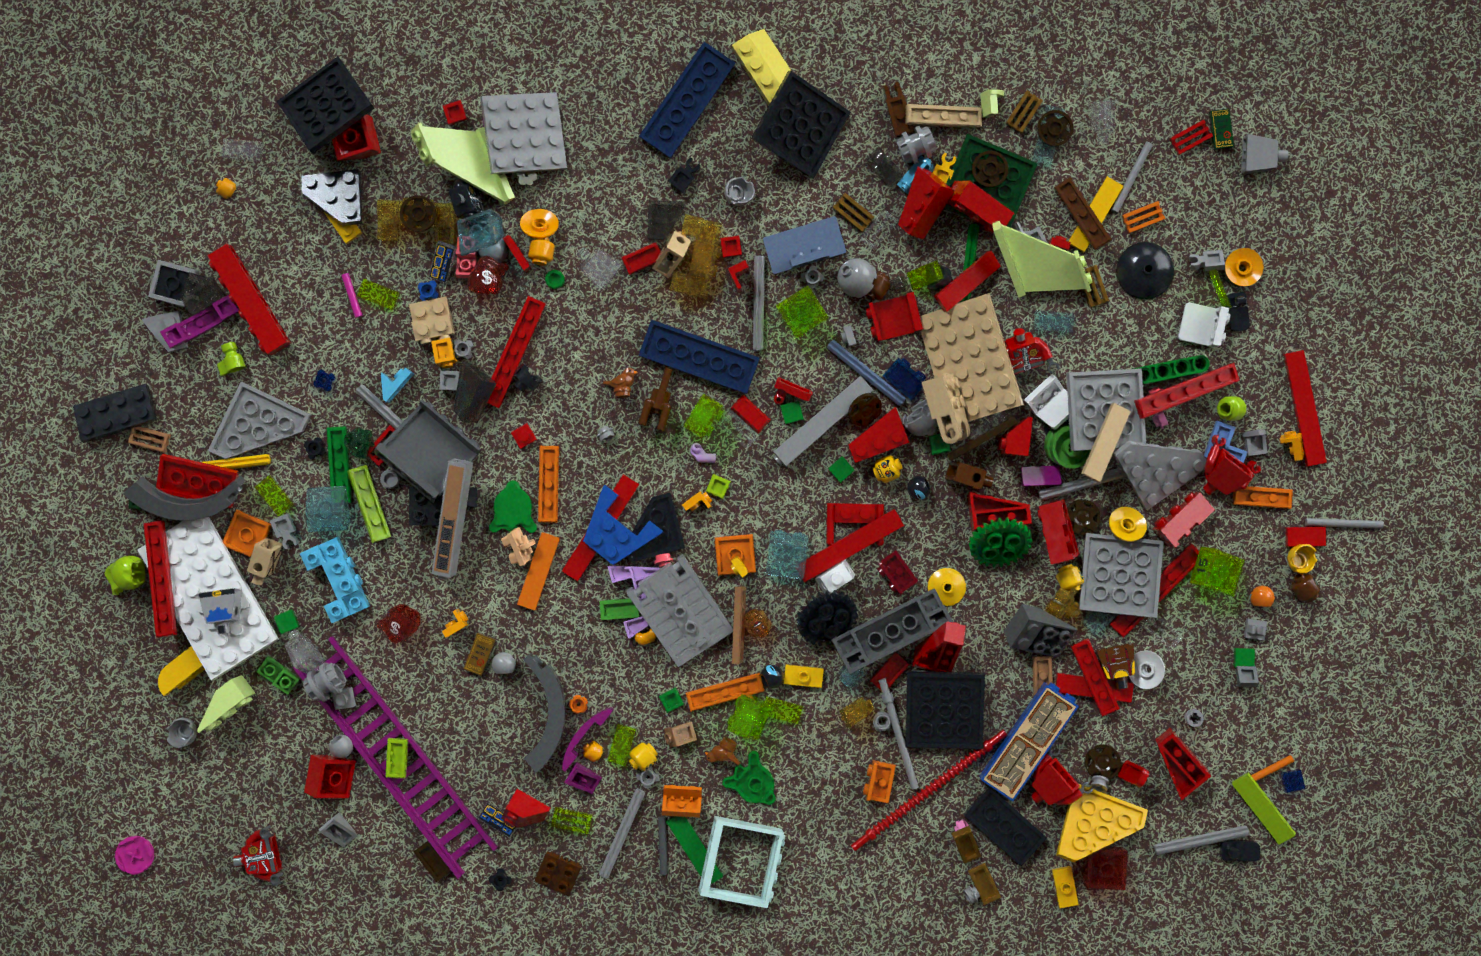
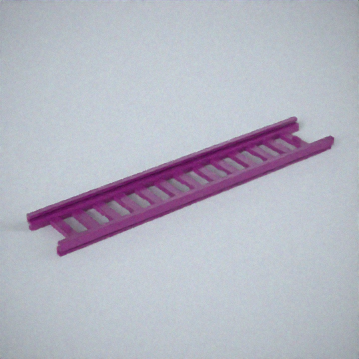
M330 637L328 641L337 653L324 663L336 664L339 660L343 659L349 667L343 672L345 678L347 679L352 674H355L360 681L353 688L354 697L366 688L372 698L346 719L339 712V709L335 710V706L330 699L325 702L320 700L319 702L343 733L351 739L357 751L457 879H459L465 872L456 860L483 839L492 851L496 850L498 846L335 637ZM299 662L293 666V669L304 681L308 671ZM378 704L384 713L359 733H356L350 724ZM390 719L396 728L368 749L362 739L386 720ZM400 734L405 739H408V752L413 749L420 757L407 767L406 778L423 764L431 771L428 776L405 794L397 786L404 778L392 779L386 777V760L380 764L374 756L375 753L387 745L388 738H396ZM437 779L443 788L415 809L409 800ZM449 794L455 803L427 824L421 817V814ZM460 809L467 818L439 839L432 830ZM472 824L478 833L450 854L444 845Z

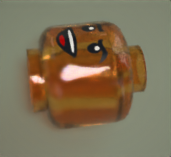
M752 609L744 616L743 625L752 637L763 638L769 634L772 622L763 610Z

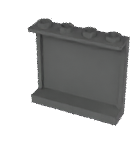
M422 399L420 405L383 443L380 442L375 447L374 454L434 503L444 492L448 461L460 459L472 462L479 455L481 448H479V444L474 439L466 437L460 427L453 426L447 416L444 414L440 415L430 402H425Z

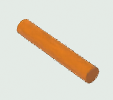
M1289 755L1251 776L1255 781H1258L1293 763L1294 759Z

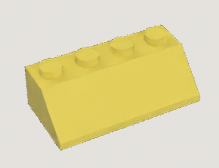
M762 29L748 34L734 43L732 51L769 106L785 75L791 69L766 31Z

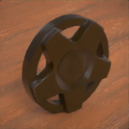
M1060 110L1046 112L1037 124V134L1040 140L1048 146H1061L1073 134L1074 126L1072 119L1068 114ZM1055 114L1062 115L1063 117L1058 119ZM1046 117V123L1041 125L1042 120ZM1068 123L1070 126L1069 132L1065 128L1068 125ZM1042 134L1047 135V140L1043 137ZM1058 138L1064 140L1062 142L1056 143Z
M996 151L982 152L975 158L972 164L974 179L984 187L1000 185L1008 174V163L1005 157ZM988 155L986 160L980 159L982 156ZM997 157H999L1003 161V163H998ZM975 167H977V168L979 169V173H978L977 175H976ZM1004 173L1002 179L999 180V174ZM989 180L991 184L984 183L983 181Z
M414 195L407 198L401 205L400 219L409 230L423 232L430 229L435 223L437 217L436 207L427 197ZM414 200L412 206L407 205L410 201ZM423 200L427 201L430 206H425ZM404 214L408 216L407 222L404 219ZM433 215L432 220L429 221L428 217ZM419 224V225H420L421 227H423V228H414V227Z
M865 393L858 396L849 407V419L857 426H868L880 416L882 412L881 400L873 393Z
M1079 499L1067 506L1070 521L1074 523L1073 531L1075 534L1085 535L1086 533H1092L1099 526L1101 519L1100 511L1093 502ZM1084 502L1090 504L1092 507L1086 508ZM1075 504V510L1069 511L1070 508ZM1097 514V521L1095 523L1093 517ZM1084 527L1090 529L1089 531L1081 532Z
M1099 744L1093 746L1087 752L1084 764L1087 772L1092 777L1096 776L1094 773L1100 772L1101 776L1109 780L1118 774L1121 768V758L1113 747ZM1098 748H1104L1102 752L1096 751ZM1112 752L1115 753L1117 759L1112 758ZM1090 757L1093 762L1088 766V759Z

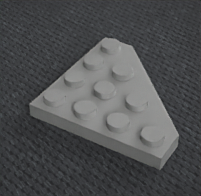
M240 382L208 451L224 459H229L304 432L311 414L251 385Z
M1128 441L1113 452L1139 501L1146 510L1152 508L1201 473L1206 464L1203 453L1198 449L1188 450L1182 447H1162L1156 444H1137L1136 442Z

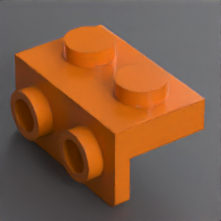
M873 760L872 765H868L867 776H869L868 784H864L863 789L866 801L874 800L889 803L895 764Z
M664 785L662 815L700 818L702 788Z

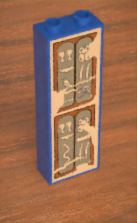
M1043 682L979 776L983 782L1011 801H1014L1079 707L1075 703L1076 699L1068 693L1063 695L1059 692L1060 688L1052 682L1049 685Z

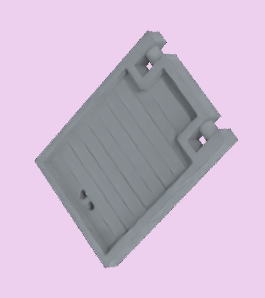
M683 554L677 557L678 562L674 565L670 562L640 581L637 589L634 590L631 587L626 590L629 598L678 667L733 632V626ZM683 568L685 572L679 575L677 571ZM644 593L646 597L641 600L639 596Z

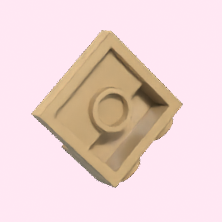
M447 297L409 304L416 342H420L421 345L429 344L432 339L451 338L450 335L455 334Z

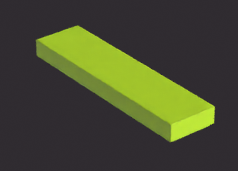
M367 465L348 470L347 472L371 542L375 543L390 538L391 534Z
M1249 772L1232 782L1234 788L1279 845L1296 835L1295 831Z

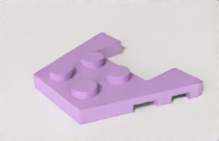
M608 566L612 583L632 578L635 589L639 587L640 581L660 569L659 567ZM644 593L639 596L641 600L646 597ZM643 616L623 622L628 638L633 637L649 626Z

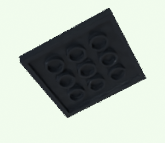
M339 56L277 101L312 154L374 109V106Z
M788 71L750 139L809 178L814 179L851 112L794 72Z
M907 671L906 747L983 749L985 673Z

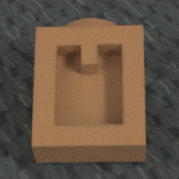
M692 721L665 728V741L670 747H678L697 740Z

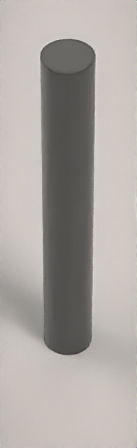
M658 816L660 875L668 874L666 816Z

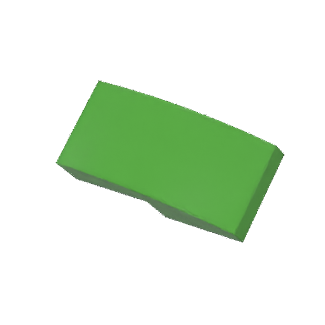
M267 655L256 671L271 681L273 686L286 694L291 692L300 679L269 655Z

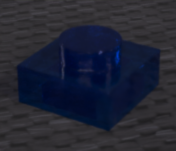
M1300 769L1280 773L1284 792L1289 793L1305 789Z

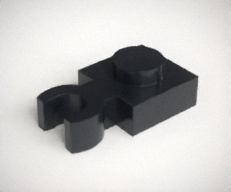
M692 158L687 160L685 169L679 166L668 180L681 193H684L695 180L692 173L698 172L701 167L698 164L695 168H691Z

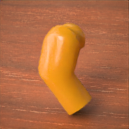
M650 628L649 632L637 633L635 641L639 645H646L654 642L657 636Z

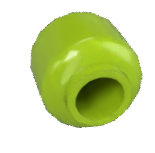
M1237 396L1224 397L1218 402L1217 413L1225 421H1238L1246 413V404L1244 400Z

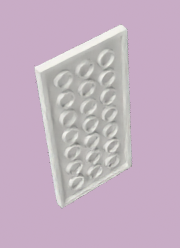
M209 517L197 520H184L166 531L175 617L211 680L219 678L279 640ZM146 545L138 549V552L148 568ZM232 588L241 589L239 621L229 622V634H218L217 624H207L205 622L198 593Z

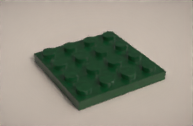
M967 134L952 170L954 172L951 180L949 176L946 184L951 187L954 181H971L1014 212L1007 224V227L1011 228L1038 163ZM996 151L1002 154L1008 163L1007 177L996 187H984L978 184L972 175V164L975 158L982 152ZM984 155L980 159L986 160L988 155ZM997 157V162L1003 163V161L999 157ZM975 167V171H976V175H977V174L979 173V169H978L977 167ZM1004 173L999 174V180L1002 179ZM989 180L983 181L984 183L991 184ZM948 203L944 207V209L970 219L969 216Z

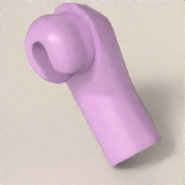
M694 443L691 446V454L697 462H716V454L705 453L699 443Z

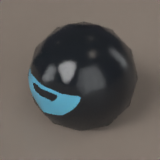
M914 476L907 485L909 495L916 500L925 499L931 492L929 483L923 476Z
M767 665L762 669L760 677L767 688L773 689L778 688L783 683L784 673L777 665Z

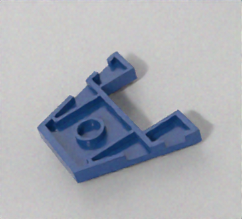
M604 485L583 542L609 563L615 565L655 537L661 535L664 531L649 520L638 535L634 534L607 512L619 495L607 485Z

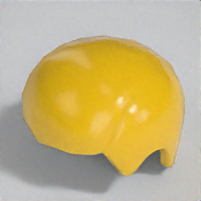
M1299 544L1291 548L1287 556L1290 569L1298 574H1306L1313 570L1317 562L1315 557L1316 549L1310 544Z

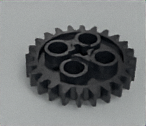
M826 590L825 595L819 592L817 598L813 595L811 596V602L806 600L807 606H800L802 612H797L799 618L796 619L797 628L801 637H804L806 642L810 641L812 645L817 642L819 646L825 642L826 646H828L832 639L853 629L852 625L857 624L856 618L859 616L857 614L858 609L848 594L844 595L842 591L837 594L836 590L830 594Z

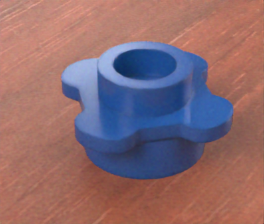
M431 280L429 283L421 282L418 284L422 301L438 298L439 294L436 292L437 283Z

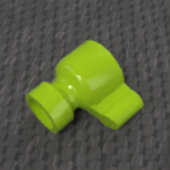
M236 342L221 345L222 352L226 357L217 364L220 376L246 368L242 355L237 353Z

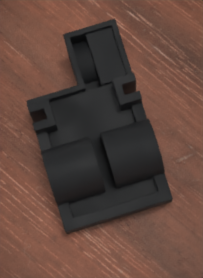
M409 487V525H439L443 494L432 503L416 488ZM469 487L467 507H477V487Z

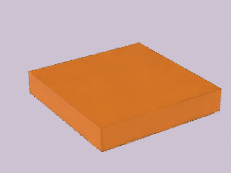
M235 510L223 543L227 548L251 557L255 544L267 538L272 527L271 523L240 510Z
M753 534L715 537L718 576L735 574L731 568V560L736 556H739L748 569V573L756 572Z

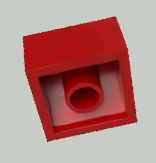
M368 114L332 140L338 161L365 159L381 154L373 118Z
M1033 417L1023 418L1005 432L1001 439H998L997 450H1000V454L1020 457L1029 456Z
M311 755L304 793L314 798H349L356 761L346 758H335L329 755Z
M517 789L505 808L501 819L504 820L503 822L506 825L519 828L544 821L551 807Z

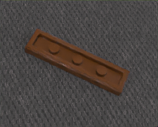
M1071 177L1054 187L1056 193L1095 251L1112 241Z

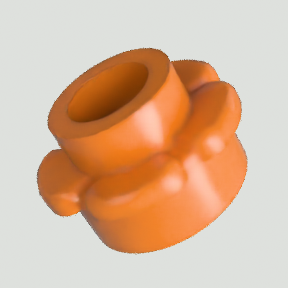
M575 695L570 700L569 707L576 714L583 713L588 708V701L585 697H581V695Z

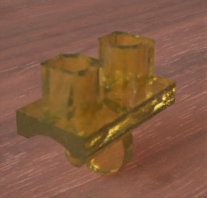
M1060 587L1054 599L1061 603L1058 604L1050 600L1046 605L1045 611L1058 619H1061L1064 614L1068 619L1070 617H1078L1080 614L1079 603L1074 602L1075 599L1073 597L1077 590L1071 588L1070 591H1067Z
M860 697L839 710L841 719L846 721V727L850 728L870 715L874 707L870 699L864 701V698Z

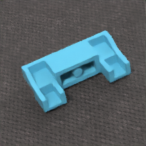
M339 537L300 553L307 571L321 565L323 566L338 599L324 606L331 623L370 607L361 587L363 581L360 575L355 573L353 569L355 567L354 561L351 557L347 556Z

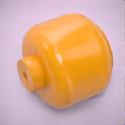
M224 178L222 181L219 180L216 184V187H218L216 193L224 199L231 198L236 190V184L228 178Z
M591 741L590 744L586 743L583 747V756L591 762L598 761L603 754V747L595 741Z

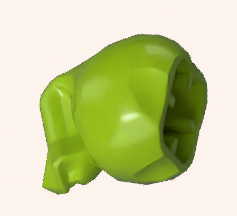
M124 556L106 568L105 576L111 585L112 594L119 595L120 592L138 588L145 582V563L141 558Z

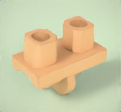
M520 527L515 528L501 539L505 547L512 546L514 552L509 554L511 564L519 563L520 566H523L526 562L533 559L531 546L535 544L534 539L528 540L527 536L523 535Z

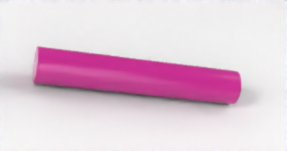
M349 273L343 274L341 276L355 318L362 317L363 315Z

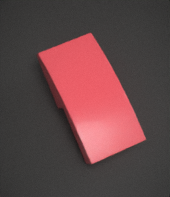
M458 237L456 277L476 278L477 237Z

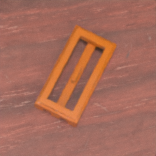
M1159 201L1122 215L1128 234L1166 219L1162 214L1163 211L1159 206ZM1153 207H1155L1156 209L1155 211H1152L1130 221H1128L1127 219L1128 217H1131ZM1158 214L1159 216L1158 218H1155L1133 228H1131L1130 226L1133 223H1136L1153 215Z

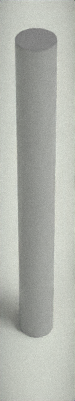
M1146 142L1111 211L1119 212L1153 146L1152 143Z
M1306 518L1305 526L1383 529L1384 522Z

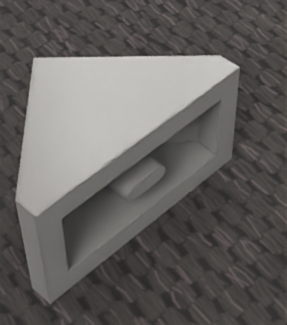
M340 812L318 829L320 833L342 847H345L358 836Z

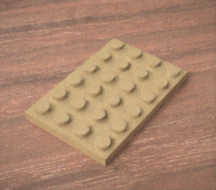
M989 293L958 303L948 312L940 309L920 316L923 330L920 332L934 377L937 378L954 373L955 377L958 378L960 383L958 389L960 395L965 400L964 409L968 422L1024 405Z

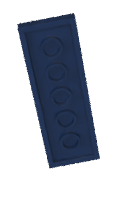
M703 42L647 123L639 138L671 159L736 63L706 42Z
M652 319L638 355L745 394L748 393L760 359L754 355Z

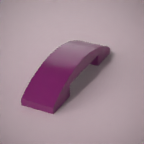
M227 295L212 303V306L180 323H175L165 328L160 333L171 349L213 329L237 314L239 310Z
M608 707L599 711L578 729L565 752L562 765L563 771H566L578 756V753L573 749L592 724L596 722L601 726L614 708Z

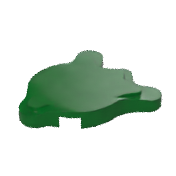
M509 481L495 498V515L493 521L489 524V530L491 532H498L504 528L511 532L518 525H522L529 533H534L538 527L531 516V498L517 481Z
M756 750L749 752L748 766L736 765L734 774L725 777L722 781L723 787L736 790L749 803L772 805L776 800L774 778L771 772L761 764L759 753Z

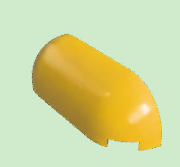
M192 646L161 670L158 677V687L163 696L169 695L176 687L178 690L205 670Z

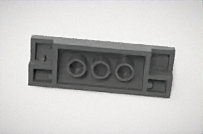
M934 588L849 630L831 641L848 673L851 674L933 633L946 621H953Z

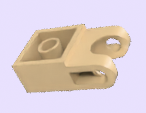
M953 373L921 382L932 420H937L943 441L953 444L966 439L970 435V427L964 409L965 400L960 395L958 389L960 387L958 378Z

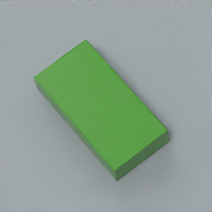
M630 598L599 601L601 620L639 617V610Z

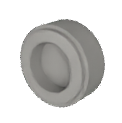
M386 470L381 474V484L388 489L395 488L400 483V475L394 470Z

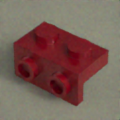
M896 550L877 563L879 566L877 568L878 572L883 578L887 577L890 583L888 586L894 594L898 592L902 595L905 590L918 582Z

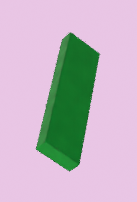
M329 427L326 429L332 504L352 503L351 481L347 472L350 470L347 427Z
M671 817L666 823L699 875L702 876L707 848L687 817ZM716 863L711 884L723 877Z

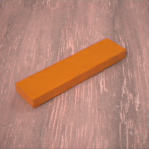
M540 446L538 522L558 523L559 446Z
M545 532L541 533L517 605L536 610L560 541L559 537Z
M759 672L686 692L690 711L764 692V687Z

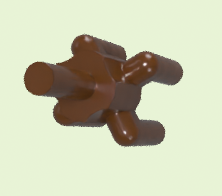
M665 368L659 389L653 388L651 397L645 400L638 422L639 425L646 426L651 411L661 414L657 430L665 431L671 411V406L669 405L671 393L666 392L672 369Z

